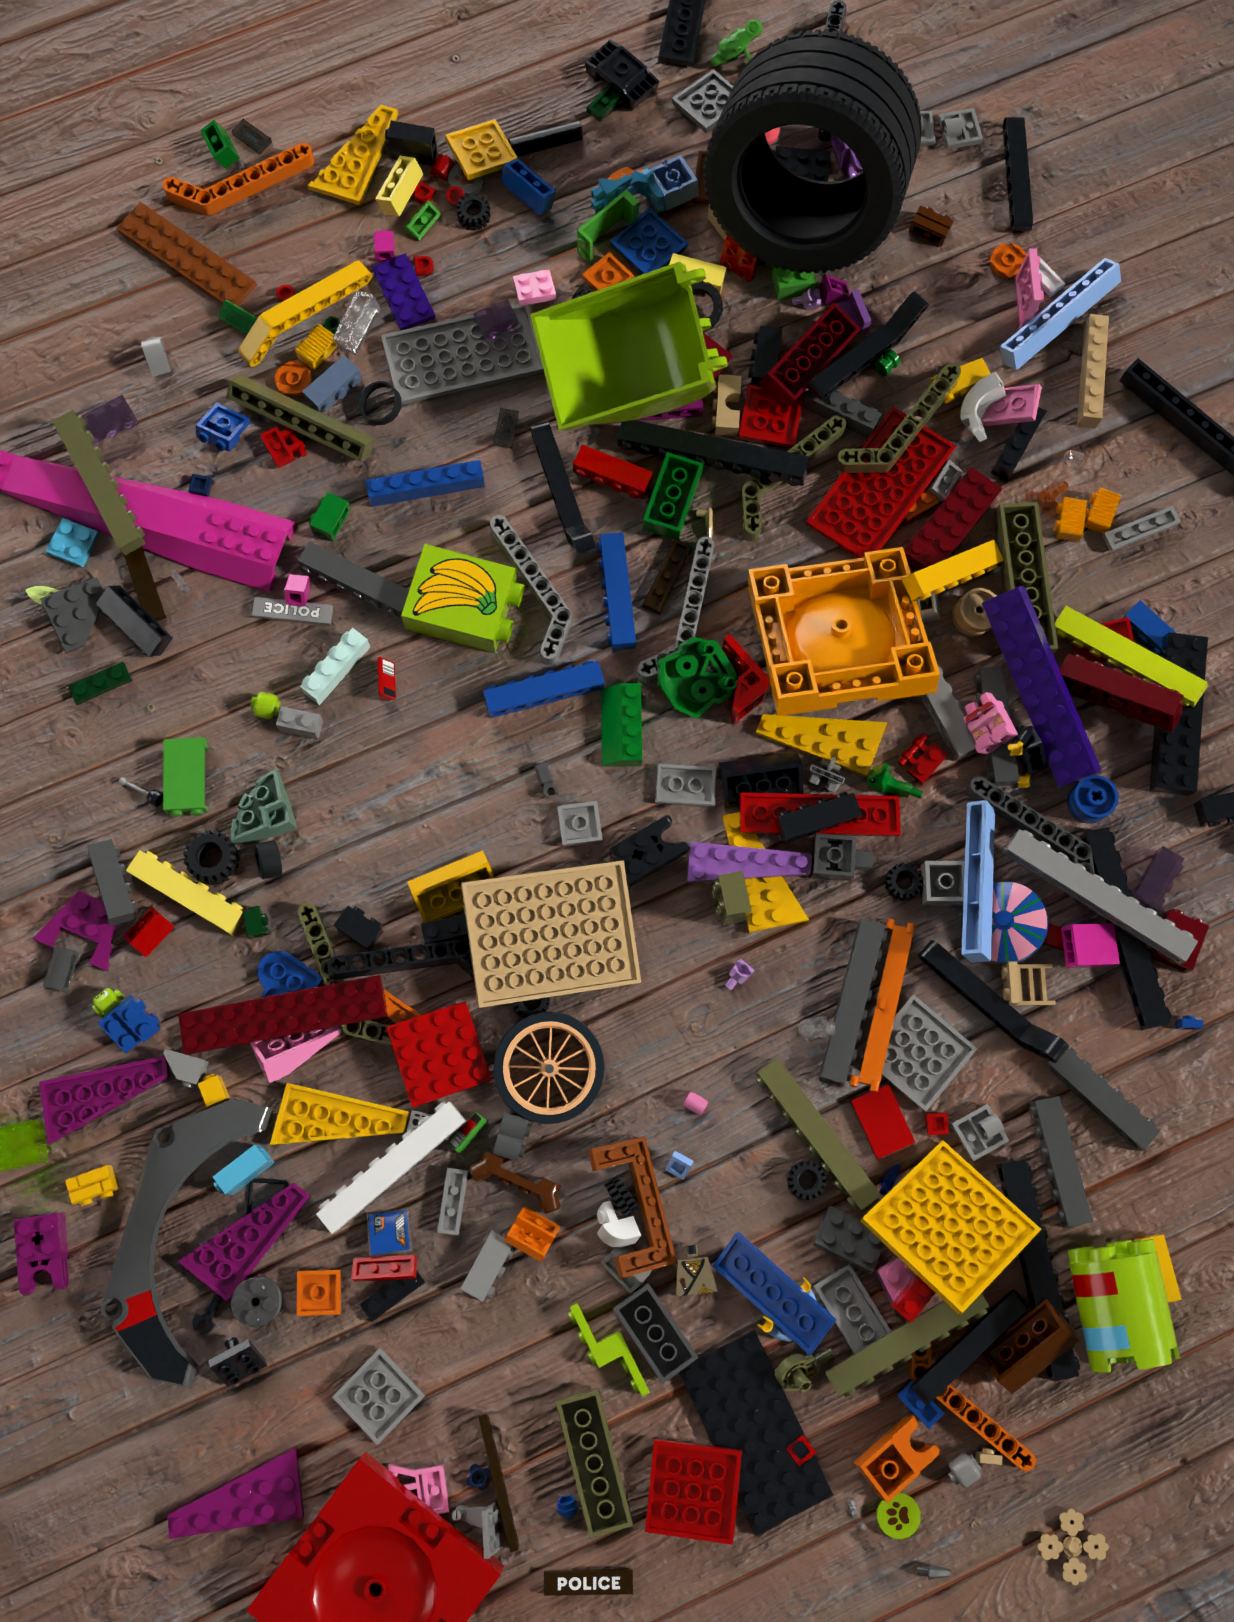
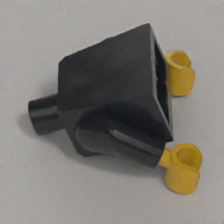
M1018 726L1016 728L1018 735L1014 737L1015 744H1009L1008 750H1011L1010 756L1020 755L1026 767L1024 771L1025 776H1019L1018 787L1028 788L1030 786V777H1033L1035 772L1048 768L1043 743L1033 726Z

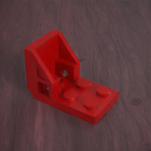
M729 634L724 638L722 650L739 675L729 718L735 725L765 700L769 689V677L733 636Z

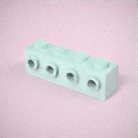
M354 628L342 635L338 645L333 646L328 651V656L323 661H319L315 666V671L311 675H307L301 683L300 687L303 693L318 705L325 700L370 648L368 639Z

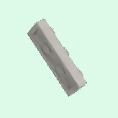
M447 1168L437 1233L459 1236L469 1172L467 1170Z

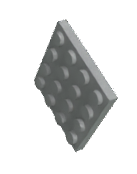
M913 994L895 1015L882 1076L923 1112H926L975 1053L977 1048ZM865 1052L861 1055L862 1059H864Z

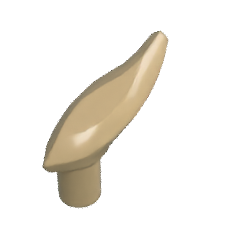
M711 507L707 508V510L697 509L696 517H705L707 537L712 539L713 511Z

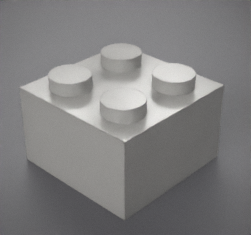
M924 861L920 866L921 877H923V887L921 888L922 905H963L965 861Z

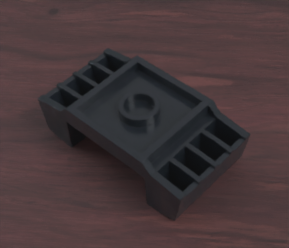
M611 39L585 61L586 72L595 81L600 77L604 78L623 95V105L631 111L657 89L660 82L646 65L622 45L616 44Z

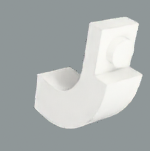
M996 372L978 381L967 393L961 407V421L972 437L976 436L979 442L987 439L982 423L984 412L992 403L1007 396L1003 382Z

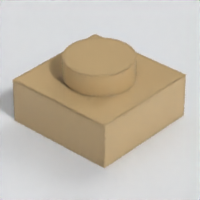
M982 1448V1451L975 1452V1460L979 1463L1002 1465V1455L996 1453V1449Z

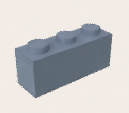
M343 355L302 391L305 401L321 413L329 411L338 399L344 398L352 387H356L362 379L360 369Z

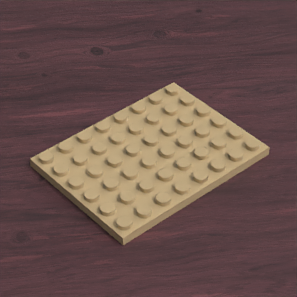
M624 860L461 883L478 1008L641 983Z

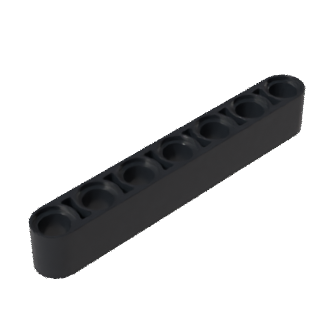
M1005 117L1003 121V140L1011 231H1031L1033 212L1024 117Z
M1015 1289L1011 1290L917 1378L910 1387L925 1405L933 1401L1029 1308V1305Z

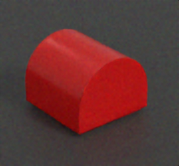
M440 154L432 165L430 174L447 181L448 174L455 163L447 155Z

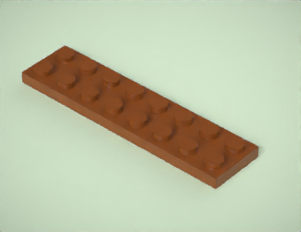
M139 202L116 228L124 237L222 305L224 300H229L240 306L257 286L256 281L142 202Z

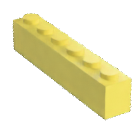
M139 850L126 870L129 874L234 936L244 920L243 907L235 902L232 904L225 901L226 897L218 892L212 894L208 891L209 887L200 881L197 884L192 882V877L183 871L180 874L174 871L175 867L170 863L164 861L162 864L157 861L158 856L152 852L147 851L144 853Z

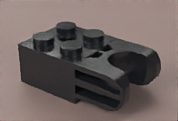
M670 815L660 818L610 848V855L615 862L624 860L626 880L630 887L681 857L690 849L686 842L668 845L662 840V833L671 827L672 824ZM635 854L641 855L640 861L637 858L633 859Z

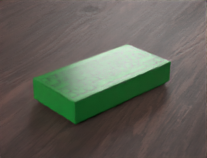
M224 300L218 318L245 334L249 333L258 318L229 300Z

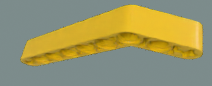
M355 261L263 312L238 349L239 354L251 367L257 366L263 360L279 334L366 286L372 280L373 275L360 261Z

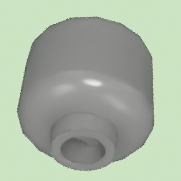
M962 1453L949 1463L951 1472L948 1475L955 1485L960 1483L962 1487L967 1488L980 1479L982 1468L972 1454L968 1456L966 1453Z

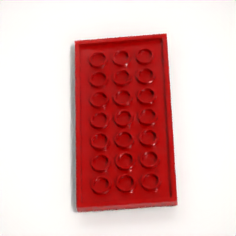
M892 406L861 449L882 448L907 415ZM924 426L888 472L842 473L806 520V525L857 558H863L864 552L881 550L955 451L956 445ZM903 430V432L906 434L911 433L908 430ZM896 444L892 445L894 448H899ZM861 459L862 462H869L867 459ZM880 459L882 462H889L887 459Z

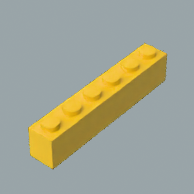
M991 540L916 571L903 578L902 582L911 601L918 598L920 601L931 597L932 592L934 595L945 591L944 587L946 586L947 589H951L959 585L958 581L962 584L971 580L972 575L974 578L985 574L984 570H987L988 573L997 569V564L1004 561L995 540Z

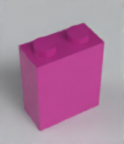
M1114 923L1072 924L1061 928L1066 969L1110 967L1120 964Z

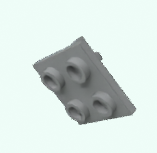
M492 1503L486 1507L460 1505L455 1508L452 1513L453 1520H461L483 1529L484 1559H489L500 1550L502 1534L499 1533L498 1523L501 1521L500 1509H497V1503Z

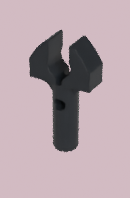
M215 1294L206 1312L202 1315L196 1314L192 1320L193 1330H197L200 1322L205 1319L206 1327L201 1335L209 1333L214 1329L216 1324L213 1323L212 1317L221 1303L222 1297Z

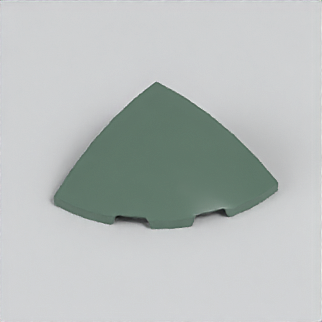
M277 769L268 772L255 782L256 787L249 794L245 793L238 804L239 812L236 819H232L231 841L233 843L266 839L297 829L293 810Z

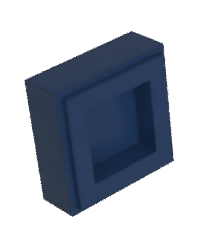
M192 474L188 492L209 497L213 481L212 477Z

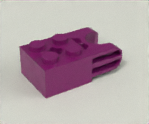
M53 1213L13 1220L20 1293L26 1296L35 1291L36 1278L42 1270L47 1271L51 1275L55 1288L58 1290L66 1289L69 1285L65 1213ZM39 1235H43V1240L39 1241Z

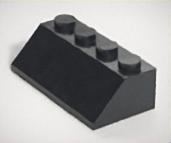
M798 752L719 763V777L725 809L739 807L740 792L803 794V770Z

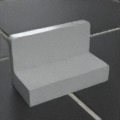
M631 1246L615 1247L602 1260L601 1264L631 1294L653 1270L619 1279L614 1257L631 1253L635 1250Z

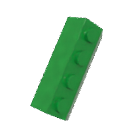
M620 683L601 689L602 767L642 766L641 683Z

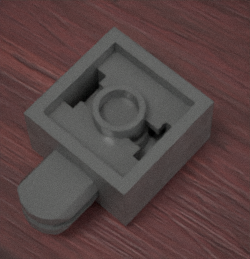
M816 833L813 837L810 878L851 881L854 878L855 870H869L874 863L872 852L856 850V837Z

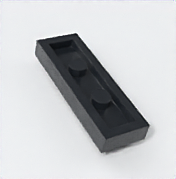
M418 1270L416 1271V1279L391 1280L360 1303V1306L370 1321L373 1322L423 1285L425 1280Z

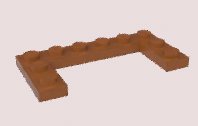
M645 1136L588 1150L593 1171L629 1163L650 1246L614 1257L619 1279L677 1263Z

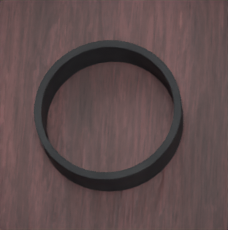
M376 381L366 386L361 392L358 402L362 416L374 425H385L392 422L398 416L402 405L399 392L385 381ZM379 388H391L395 394V403L390 413L380 419L368 418L365 412V404L369 395Z

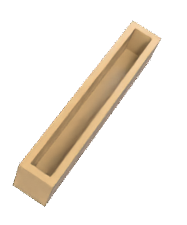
M1090 314L1084 324L1077 427L1096 429L1102 420L1109 316Z

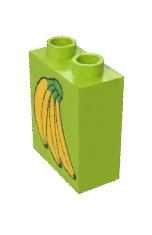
M424 544L401 614L405 629L495 653L499 641L509 642L514 621L506 617L510 605L520 606L525 585L517 583L516 568Z

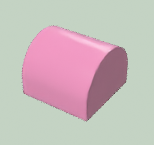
M691 1091L682 1106L701 1116L708 1104V1100Z

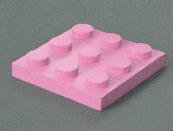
M1037 248L1028 250L1015 278L1020 329L1034 318L1040 303L1044 299V292L1040 286L1042 274L1039 273L1040 256H1037Z

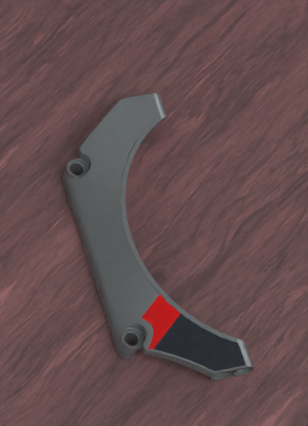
M233 1098L174 1122L172 1129L160 1127L153 1134L101 1304L102 1315L107 1319L114 1320L112 1329L152 1380L191 1388L198 1364L179 1345L169 1330L157 1300L154 1283V1255L159 1228L165 1212L183 1182L210 1155L242 1137L266 1130L272 1108ZM163 1130L169 1133V1139L165 1143H161L157 1139L158 1133ZM110 1302H114L118 1306L114 1313H107L105 1311V1306Z

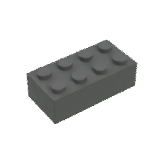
M648 1282L613 1307L614 1312L662 1384L698 1359V1356Z

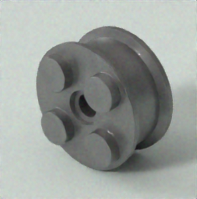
M263 1276L252 1277L240 1283L234 1290L231 1298V1309L235 1318L243 1325L249 1327H259L272 1321L278 1315L282 1306L280 1288L273 1280ZM255 1298L260 1300L259 1305L255 1304Z

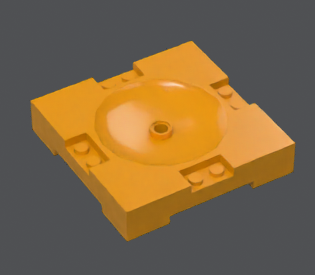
M903 547L864 552L863 558L788 568L787 564L748 569V592L758 635L761 638L766 660V670L777 716L837 708V703L876 698L878 702L937 692L940 672L931 641L928 642L917 601H911L902 582L903 578L911 574Z

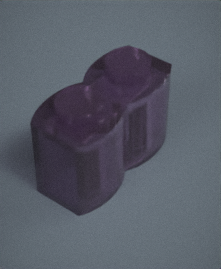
M508 299L497 302L491 307L483 308L473 314L474 321L483 339H494L500 332H510L518 325L517 317Z

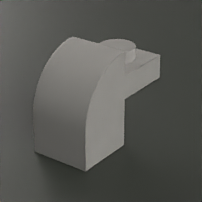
M150 337L142 341L143 352L152 377L171 372L162 337Z

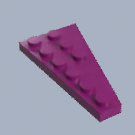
M165 1056L40 1081L47 1145L53 1144L169 1078V1067Z

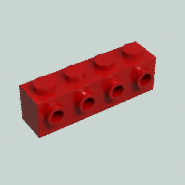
M583 444L573 462V472L577 476L590 478L595 483L610 486L617 492L623 491L635 499L640 498L644 500L653 478L652 471Z

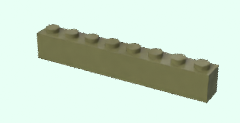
M239 375L229 381L226 398L360 462L371 455L375 438L243 375Z
M71 410L52 420L117 547L127 555L145 545L146 543L143 539L145 533L140 526L135 524L134 521L137 518L131 509L128 510L126 505L129 503L124 494L119 493L118 489L120 486L114 477L111 478L109 474L112 472L106 461L103 462L101 459L104 455L98 446L95 447L93 443L95 438L91 431L86 430L85 426L87 423L81 414L78 416L74 410Z
M778 1058L756 1073L758 1077L756 1081L762 1089L766 1088L770 1093L768 1097L775 1106H780L783 1110L781 1114L788 1123H793L796 1127L794 1130L800 1140L805 1139L809 1145L807 1147L808 1151L814 1158L817 1156L822 1162L820 1166L827 1175L831 1174L835 1179L833 1181L834 1185L840 1192H845L848 1196L846 1201L852 1209L857 1208L858 1211H862L881 1196L880 1192Z
M981 1293L959 1316L943 1300L918 1315L912 1323L906 1322L826 1370L825 1373L838 1396L844 1395L846 1398L856 1392L854 1387L861 1383L863 1386L870 1384L875 1380L874 1375L879 1372L884 1375L894 1369L892 1366L894 1363L900 1361L903 1364L912 1358L911 1353L919 1350L921 1353L931 1347L929 1342L937 1338L938 1341L945 1339L950 1335L948 1331L954 1327L957 1330L969 1324L967 1321L969 1318L975 1316L978 1319L985 1315L989 1304Z

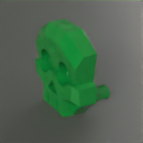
M690 637L679 645L677 651L658 660V686L672 708L696 719L713 703L720 704L732 695L733 689L737 686V680L735 681L737 673L715 640ZM685 662L689 663V667L687 669H684L683 664ZM708 664L713 671H706ZM700 687L705 688V691L702 694L699 693Z

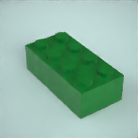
M669 452L666 453L643 519V530L671 539H680L702 475L704 463Z

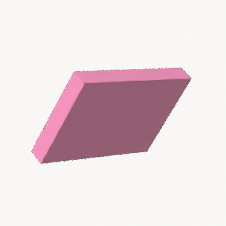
M1040 384L1005 388L1007 396L992 403L984 412L982 418L983 426L1035 421L1042 388Z

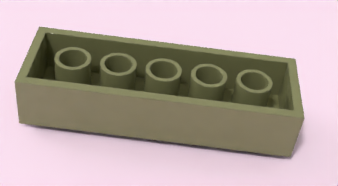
M599 1388L556 1399L590 1539L632 1527V1518Z

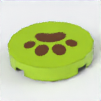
M903 1492L898 1493L890 1502L887 1503L881 1500L877 1505L876 1519L878 1526L886 1535L893 1539L910 1537L916 1532L920 1524L921 1513L918 1504L912 1497Z

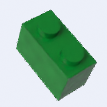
M215 120L200 130L213 158L225 169L240 159L227 131Z
M327 492L326 496L320 499L316 514L313 513L309 520L312 532L330 541H334L351 510L349 502Z

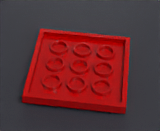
M466 1001L386 1027L411 1108L492 1080Z
M655 1438L645 1532L733 1545L742 1450Z

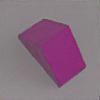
M828 274L822 276L819 290L824 306L849 299L851 293L846 281Z

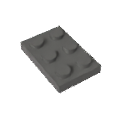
M829 1206L813 1245L872 1274L884 1243L860 1220Z

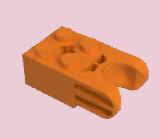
M907 1415L853 1462L879 1498L887 1503L921 1474L920 1472L940 1452V1449L931 1443H927L919 1449L911 1447L910 1437L918 1427V1421L914 1415ZM886 1464H888V1465H887V1468H888V1471H887V1472L884 1471V1467H885Z

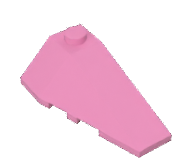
M338 1026L250 1043L263 1074L268 1082L271 1083L289 1075L342 1031Z

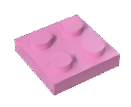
M550 270L513 276L520 306L557 300Z

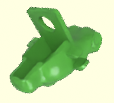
M751 19L744 28H737L728 38H723L718 44L719 50L711 57L712 65L717 67L744 53L747 61H749L751 56L748 46L755 38L761 35L763 31L761 22Z

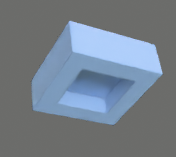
M674 1151L665 1170L684 1180L693 1160Z

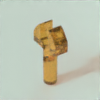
M1062 482L1050 493L1043 490L1037 498L1038 504L1042 500L1049 499L1042 510H1052L1057 505L1055 498L1068 488L1067 482Z

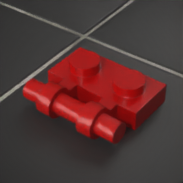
M283 425L285 430L281 432L276 426L260 434L278 469L295 461L293 455L295 452H298L300 457L307 455L303 441L299 440L297 431ZM285 439H290L293 444L288 446Z
M924 733L912 741L911 747L908 750H904L901 758L897 761L901 767L908 763L911 767L907 773L921 785L948 756L934 742L927 747L925 742L928 740V736ZM919 750L923 754L916 760L913 755Z

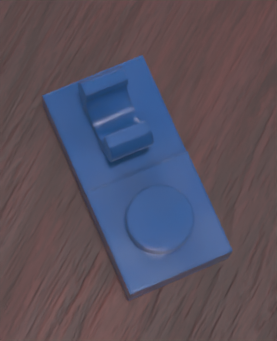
M912 1380L897 1397L930 1429L944 1415V1412L933 1401L925 1405L910 1387L914 1382Z

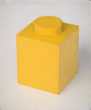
M210 1074L202 1078L203 1082L198 1083L206 1107L211 1108L231 1100L221 1076Z

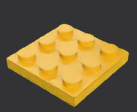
M496 119L445 135V141L468 180L504 168V164L518 158Z

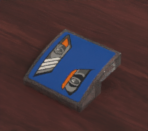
M409 1208L367 1213L369 1257L413 1251Z

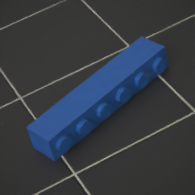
M480 460L366 480L371 507L485 487Z
M623 532L600 534V541H597V553H601L602 559L599 560V570L603 571L604 578H601V588L606 591V596H603V606L608 609V614H605V624L610 626V633H607L608 645L612 644V651L636 649Z
M586 661L581 666L574 667L571 665L557 672L551 670L545 672L542 676H528L523 681L517 682V680L507 682L506 685L499 687L498 685H493L484 690L483 693L489 716L494 718L604 689L605 682L599 661Z

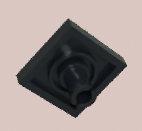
M236 1337L226 1340L225 1347L227 1351L208 1360L212 1371L227 1387L239 1383L240 1380L259 1372L267 1366L265 1358L249 1339L239 1344V1340Z

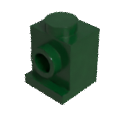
M260 906L250 907L248 911L243 912L249 938L254 939L271 935V930L266 927V925H269L267 914L261 911Z

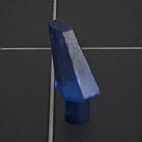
M896 1164L881 1180V1188L879 1190L881 1195L886 1196L889 1190L893 1189L901 1169L899 1164Z

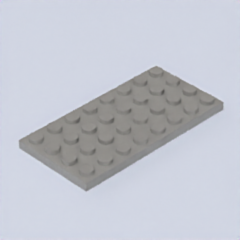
M517 304L381 335L393 385L401 396L402 405L544 373L529 306Z

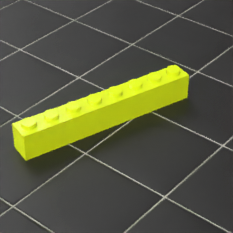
M1065 606L1055 621L1056 635L1060 638L1066 639L1067 637L1073 641L1072 643L1081 649L1083 647L1089 649L1090 654L1097 658L1101 656L1107 659V663L1116 668L1120 666L1125 669L1124 672L1129 676L1135 675L1143 681L1155 682L1165 689L1179 691L1184 695V706L1188 707L1191 705L1195 707L1207 688V681L1068 606Z

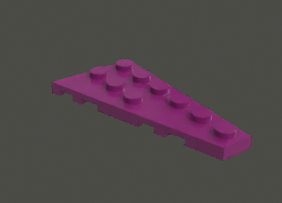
M292 1183L264 1204L258 1206L252 1212L196 1248L193 1252L178 1260V1262L228 1302L232 1298L236 1287L247 1279L311 1195L296 1183Z
M297 1447L167 1515L169 1539L303 1518L304 1511Z

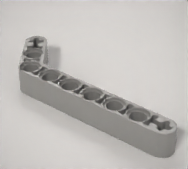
M496 515L490 521L493 537L551 619L540 653L544 664L553 665L560 656L572 624L571 611L508 520L502 515ZM507 540L514 541L513 544H506L505 542ZM517 555H524L525 558L519 560V559H516V556H517ZM528 570H534L536 573L533 575H528L526 572ZM544 585L546 589L538 590L537 587ZM549 601L557 602L554 606H550L547 603ZM560 616H566L568 618L566 621L558 620ZM555 633L561 635L559 639H554L551 636ZM551 646H552V647H553V648H552L553 654H550L549 656H547L546 654H548V653L550 652V649H551Z
M701 537L697 542L675 647L640 662L637 677L643 683H649L658 679V660L678 650L679 645L684 642L681 636L695 637L714 550V541L710 537ZM703 547H707L706 555L702 554ZM697 564H704L706 567L698 568ZM698 581V582H700L702 585H701V586H695V585L693 584V582ZM695 599L698 603L691 604L689 600ZM691 617L694 619V622L689 623L685 618ZM685 662L683 667H686L689 663ZM646 669V671H650V673L647 674L646 672H643V670Z

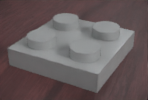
M597 801L557 806L563 847L603 841Z

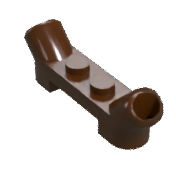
M484 1151L480 1161L469 1166L471 1176L475 1182L497 1175L500 1177L499 1181L511 1186L513 1182L519 1185L518 1190L530 1195L531 1191L536 1193L541 1209L545 1214L558 1210L561 1206L557 1197L561 1185L544 1177L541 1178L538 1185L501 1168L504 1159L487 1151Z

